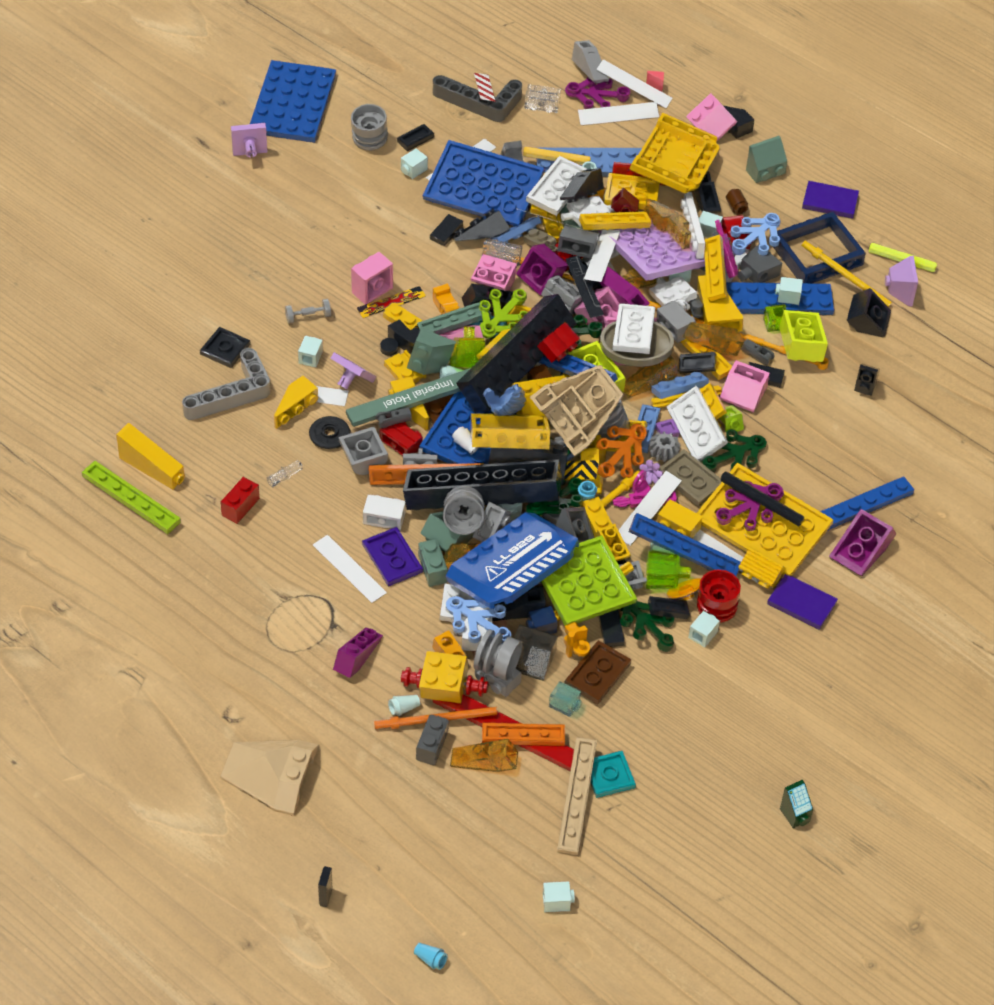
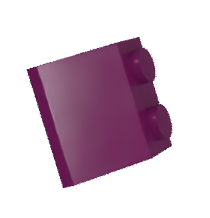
M545 244L534 245L529 250L516 275L542 296L541 294L546 287L547 281L557 275L562 278L568 264Z

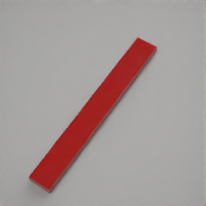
M464 694L461 703L440 700L432 701L450 712L489 708ZM498 711L497 715L466 718V720L482 727V723L522 724ZM518 745L571 772L574 755L573 748L567 745Z

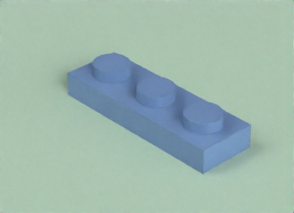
M539 216L529 218L518 225V227L514 226L499 236L490 238L489 241L493 245L504 246L509 243V239L520 238L523 236V232L537 229L536 225L540 224L541 220Z
M693 372L691 375L676 377L674 380L661 381L656 385H652L651 389L654 395L659 399L688 392L695 386L702 388L709 383V379L700 372Z

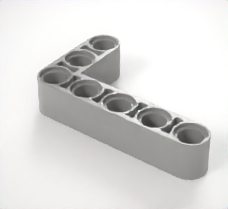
M245 348L240 353L241 368L246 377L245 379L186 396L182 401L184 417L188 420H195L268 397L270 395V379L257 352L252 348Z

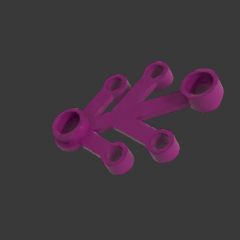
M587 77L585 81L579 84L570 82L565 88L566 95L579 99L584 104V109H593V100L600 105V108L610 107V102L605 101L601 96L618 98L621 102H626L630 97V89L627 87H619L617 91L602 90L603 88H612L613 81L610 78L609 81L596 85ZM584 95H589L593 100L587 99Z
M745 481L777 501L783 497V488L777 483H771L765 487ZM733 489L727 490L725 492L726 501L734 502L738 500L745 503L731 510L720 508L716 512L717 522L721 525H727L731 522V518L751 509L748 519L745 520L744 527L747 531H754L756 529V517L760 504ZM768 508L761 513V520L764 523H770L773 520V513Z

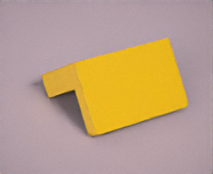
M708 383L700 391L718 425L721 427L722 425L718 419L725 415L727 411L713 385Z

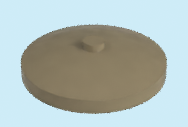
M616 321L607 325L600 337V347L603 353L613 361L628 366L643 367L661 363L672 354L674 347L672 333L665 326L655 321L653 323L650 354L613 351Z

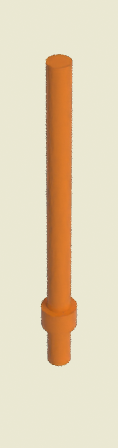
M489 707L432 715L446 718L447 720L497 715V708ZM429 715L404 718L395 716L387 720L374 721L375 729L389 727L391 729H398L400 726L426 723Z

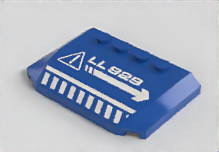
M525 512L451 564L446 574V579L453 586L488 608L493 609L495 608L494 604L503 601L505 604L515 601L570 561L574 556L573 551L575 547L580 545L579 540L535 513Z

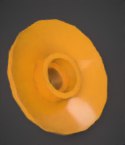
M701 578L690 579L675 585L668 590L667 597L673 599L683 598V600L693 598L694 593L699 590Z

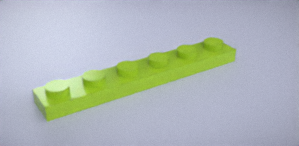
M97 461L92 462L82 471V477L166 534H169L181 523L179 516Z

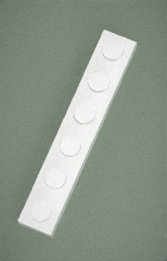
M691 192L684 193V199H681V209H683L687 233L690 234L689 239L690 243H692V252H695L697 259H704L705 240Z

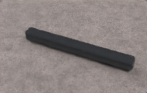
M725 471L722 474L721 482L797 526H801L804 522L805 517L729 472Z

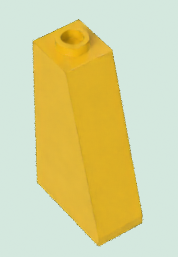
M706 275L698 276L697 290L703 304L701 309L703 311L706 334L743 331V315L727 293V297L710 302L707 298Z
M127 423L116 434L119 459L172 490L184 481V466L132 424Z

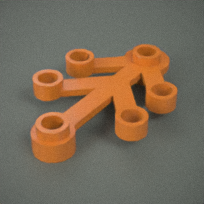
M634 424L629 429L618 428L617 426L609 427L607 435L610 438H615L619 435L628 436L626 441H614L606 438L597 440L596 446L599 450L607 448L618 449L607 462L601 463L598 466V474L603 478L612 476L615 472L614 465L623 456L624 467L620 470V474L623 478H629L633 475L631 463L634 466H638L644 462L642 441L647 435L646 428L640 424ZM634 444L635 455L631 457V446Z

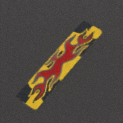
M418 286L357 307V310L365 318L387 310L394 303L402 305L426 295L421 287Z

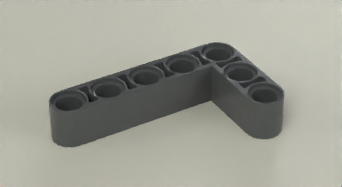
M438 75L433 78V95L492 121L501 122L505 120L521 100L522 82L516 79L510 80L500 93L494 97V102L480 99L479 91L475 88Z

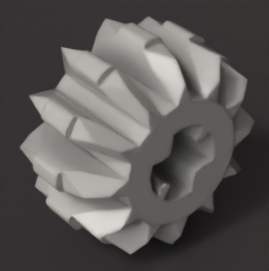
M665 431L662 434L657 432L655 436L651 437L648 450L651 457H656V461L663 460L665 463L679 453L681 445L678 442V437H673L672 433L668 435Z

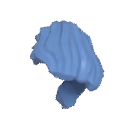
M513 384L507 388L500 398L490 388H487L483 393L488 406L495 416L513 415L522 410L526 402L525 391L518 384Z

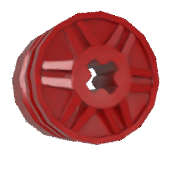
M717 569L703 575L700 580L697 600L699 614L704 611L720 620V623L726 622L735 616L738 609L741 584L733 573Z

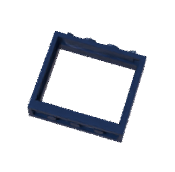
M834 212L777 230L780 242L778 246L773 248L797 279L803 280L802 283L812 284L840 273L824 262L806 268L787 242L828 227L831 228L850 252L832 260L846 270H851L864 264L866 252Z

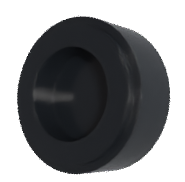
M393 338L383 339L380 343L381 353L387 356L395 355L398 352V342Z

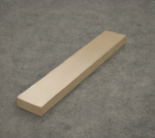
M576 737L557 847L558 853L578 855L597 740Z

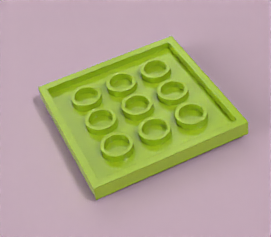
M602 535L579 543V547H575L573 551V558L541 581L565 626L576 622V624L634 604L637 601L636 595Z

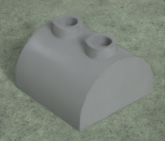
M375 427L339 437V443L356 474L367 475L369 474V465H385L387 462L388 453Z

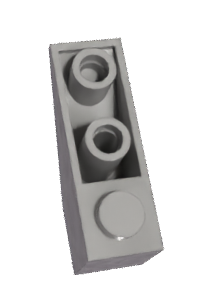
M589 40L574 42L572 61L594 83L609 81L607 75L596 70L602 62L597 48Z

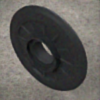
M325 416L317 419L309 429L311 441L324 449L341 447L339 437L350 434L348 424L341 418L334 416ZM327 430H332L335 432L332 435L325 434Z

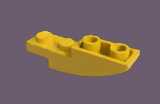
M599 496L582 501V506L580 507H585L594 537L603 536L616 561L629 558L631 554L616 524H612Z

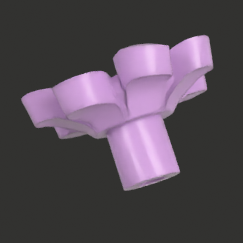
M647 460L646 464H641L639 467L640 470L646 471L648 485L652 481L656 484L660 479L659 477L663 475V471L659 470V463H653L652 460Z

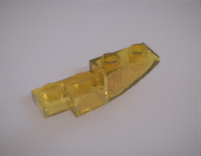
M646 199L644 212H647L653 225L660 232L667 231L683 249L689 248L691 240L689 222L672 208L658 201Z

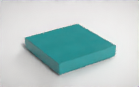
M623 750L594 757L590 784L596 798L636 788V783Z

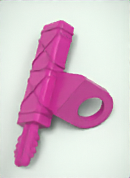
M716 220L717 232L723 238L726 271L728 277L733 278L738 275V267L727 233H723L720 220Z
M641 470L634 479L632 488L634 493L629 494V498L624 496L616 497L613 499L614 506L620 508L630 505V508H635L641 503L651 490L646 481V471ZM675 490L672 492V494L668 497V499L664 502L663 505H665L669 501V499H671L674 502H677Z

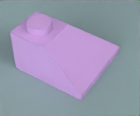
M909 256L889 268L888 275L885 276V286H888L889 294L907 306L912 307L918 278L914 256Z

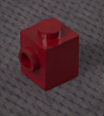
M625 188L612 198L611 208L617 213L638 212L639 200Z

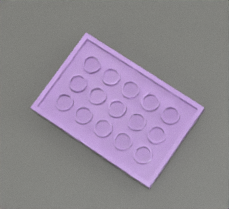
M657 209L656 211L647 212L651 220L650 228L613 229L620 230L618 239L610 237L616 243L614 248L646 281L705 267V256L704 259H697L695 252H692V243Z

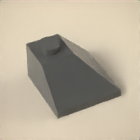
M585 507L564 508L561 510L556 523L557 527L578 538L579 543L595 538Z

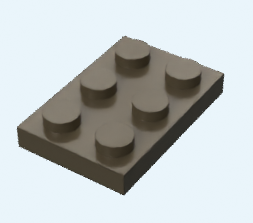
M684 449L659 468V470L663 471V474L665 471H668L682 480L676 489L698 507L707 501L721 483L720 477Z

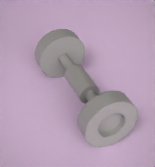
M322 299V307L302 308L301 311L295 312L292 311L291 305L285 306L288 324L294 323L293 316L299 314L304 316L315 314L317 311H323L325 317L331 316L328 299Z

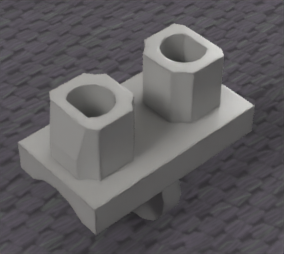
M419 448L418 453L403 454V465L437 464V455L423 454V448Z

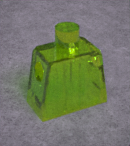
M464 326V337H454L453 341H456L449 366L473 367L479 361L476 355L485 348L484 338L475 337V327Z
M649 549L646 563V589H675L678 586L679 578L690 579L691 567L680 566V557L678 555Z

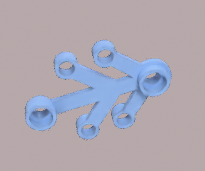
M768 213L764 218L744 217L741 223L742 227L733 226L730 235L735 238L740 237L741 234L750 235L744 240L736 239L733 241V253L735 255H742L746 251V247L758 238V253L760 255H767L769 246L766 242L765 232L768 229L770 231L769 244L773 247L778 246L780 237L777 234V228L781 222L779 216L775 213ZM752 225H761L760 227H751Z
M458 596L451 597L446 601V609L453 615L454 632L462 633L465 630V623L461 620V614L468 618V640L471 643H478L480 641V631L477 630V624L486 630H494L496 634H504L503 642L507 637H511V632L506 627L499 628L485 619L505 617L506 608L503 605H496L494 609L472 611L469 608L488 607L476 599L464 600Z

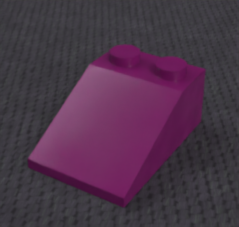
M860 509L829 557L862 577L886 551L896 536V532L890 525Z

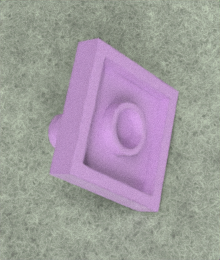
M265 123L231 126L233 156L246 155L251 158V154L255 157L258 153H267Z
M335 352L330 358L345 367L346 370L337 384L347 390L355 375L372 383L376 379V376Z

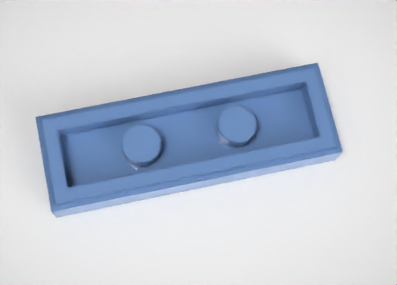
M642 404L638 421H646L648 425L646 429L647 435L642 441V452L648 454V446L655 431L660 408Z

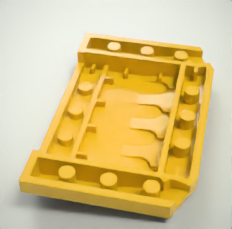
M662 113L643 148L631 163L630 170L680 192L688 193L700 186L718 154L720 147L716 143L717 136Z

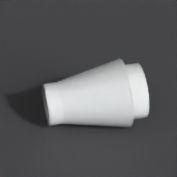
M462 426L453 433L454 442L470 454L475 453L479 449V447H472L471 433L468 428L465 429Z

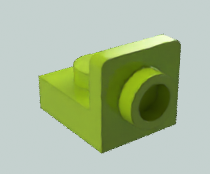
M733 405L725 407L727 413L719 418L725 424V432L730 429L737 432L743 430L742 413Z

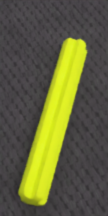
M871 243L869 247L870 253L898 262L909 256H914L876 243ZM914 256L915 267L935 272L936 262Z

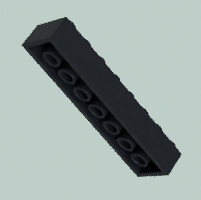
M559 294L544 296L456 382L475 413L491 410L483 394L487 388L493 390L494 394L500 398L507 388L511 387L513 383L519 382L545 356L537 346L548 335L565 322L571 329L577 324Z
M558 459L408 469L403 488L406 509L417 511L421 509L444 508V500L447 494L453 488L459 486H470L476 489L482 495L484 505H488L489 502L497 505L558 501L562 484L560 461Z

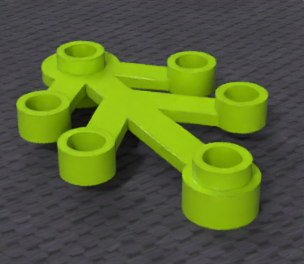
M493 289L489 295L494 311V318L491 321L488 312L491 306L490 302L487 300L480 302L479 310L483 320L480 328L483 338L489 339L494 337L496 333L511 329V327L517 324L516 322L522 319L521 316H525L528 313L527 311H521L519 314H508L516 305H523L525 303L527 294L523 289L515 290L511 300L502 310L499 300L501 292L498 289ZM500 322H510L508 326H497Z

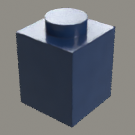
M551 606L529 612L526 627L528 632H532L534 639L557 633L558 621Z

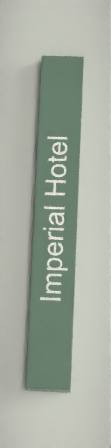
M470 369L346 409V415L352 426L355 427L376 420V415L380 412L412 408L460 392L461 390L456 382Z

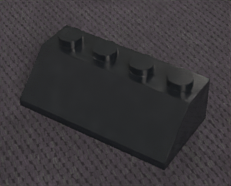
M555 444L550 445L549 449L491 448L488 464L559 459L562 474L561 485H563L568 447Z

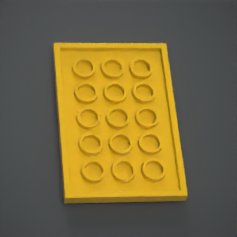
M739 463L729 472L744 482L750 481L753 484L765 487L771 484L768 480ZM723 482L720 483L697 512V514L703 516L702 526L745 552L752 548L786 568L783 575L786 574L788 576H792L833 524L832 518L783 490V497L779 502L805 517L801 526L795 525L773 511V520L770 523H764L761 520V513L766 507L761 504L756 517V529L754 531H747L744 527L745 520L748 519L751 509L731 518L729 524L721 525L716 520V512L720 508L731 510L745 503L738 500L734 502L726 501L725 492L733 488Z

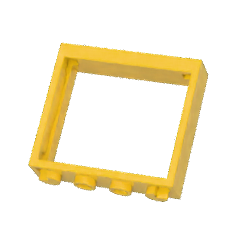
M471 413L470 432L472 447L549 449L550 428L547 416H495V414ZM475 418H481L480 424H476ZM537 420H543V425L537 426Z

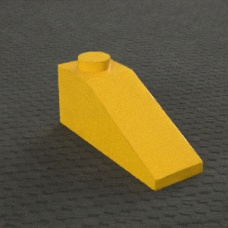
M412 376L390 381L388 395L415 387ZM421 404L409 408L412 420L424 430H427L429 417L424 405Z

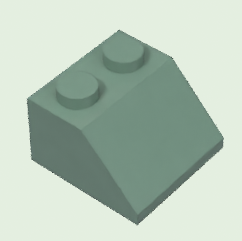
M780 136L749 146L746 171L755 183L786 173L787 157Z
M422 328L415 341L407 368L423 375L440 372L441 366L449 364L456 341Z
M437 512L429 515L420 534L426 537V541L437 539L441 547L440 549L447 554L460 552L473 538L475 532L467 535L452 532L445 525L443 512Z

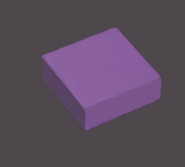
M673 419L656 423L655 428L658 433L662 434L665 431L668 435L672 433L673 437L680 436V431Z

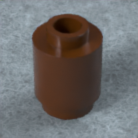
M731 189L726 195L729 206L737 215L744 214L748 210L747 200L740 189Z

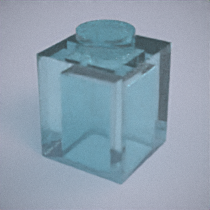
M559 681L550 695L549 707L571 717L573 712H577L581 707V691Z

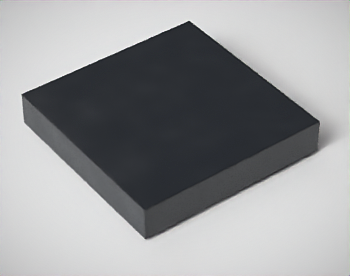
M219 327L200 349V355L232 368L240 358L241 351L248 348L251 342L249 339Z

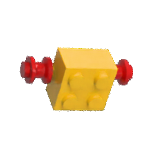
M427 651L423 669L420 668L418 672H412L411 667H406V670H402L401 682L404 683V687L416 684L417 689L420 690L421 698L461 703L464 689H466V695H470L471 692H478L479 697H483V694L488 692L489 682L485 681V677H481L480 680H474L472 675L467 677V656Z

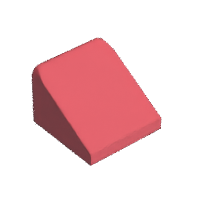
M647 71L646 83L662 92L664 72Z

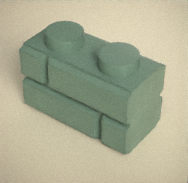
M437 539L418 543V557L428 586L447 583L446 574L448 570Z

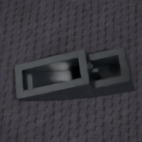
M707 171L700 186L693 191L702 212L718 213L721 212L715 184L711 180L710 172Z
M400 319L389 324L388 338L395 339L398 342V347L407 350L411 354L420 330L417 327L410 330Z

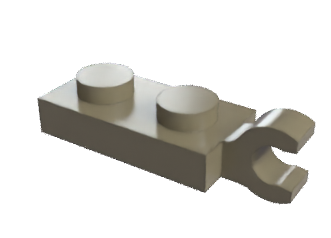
M532 229L523 236L524 242L531 246L545 244L553 252L558 250V247L555 246L557 244L555 237L539 229Z

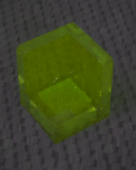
M785 304L765 307L763 321L767 332L780 331L779 327L783 311L786 310Z

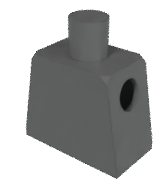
M758 244L742 258L741 271L738 272V277L741 281L749 278L753 283L766 282L780 276L782 262L769 251L767 255H760L758 253Z

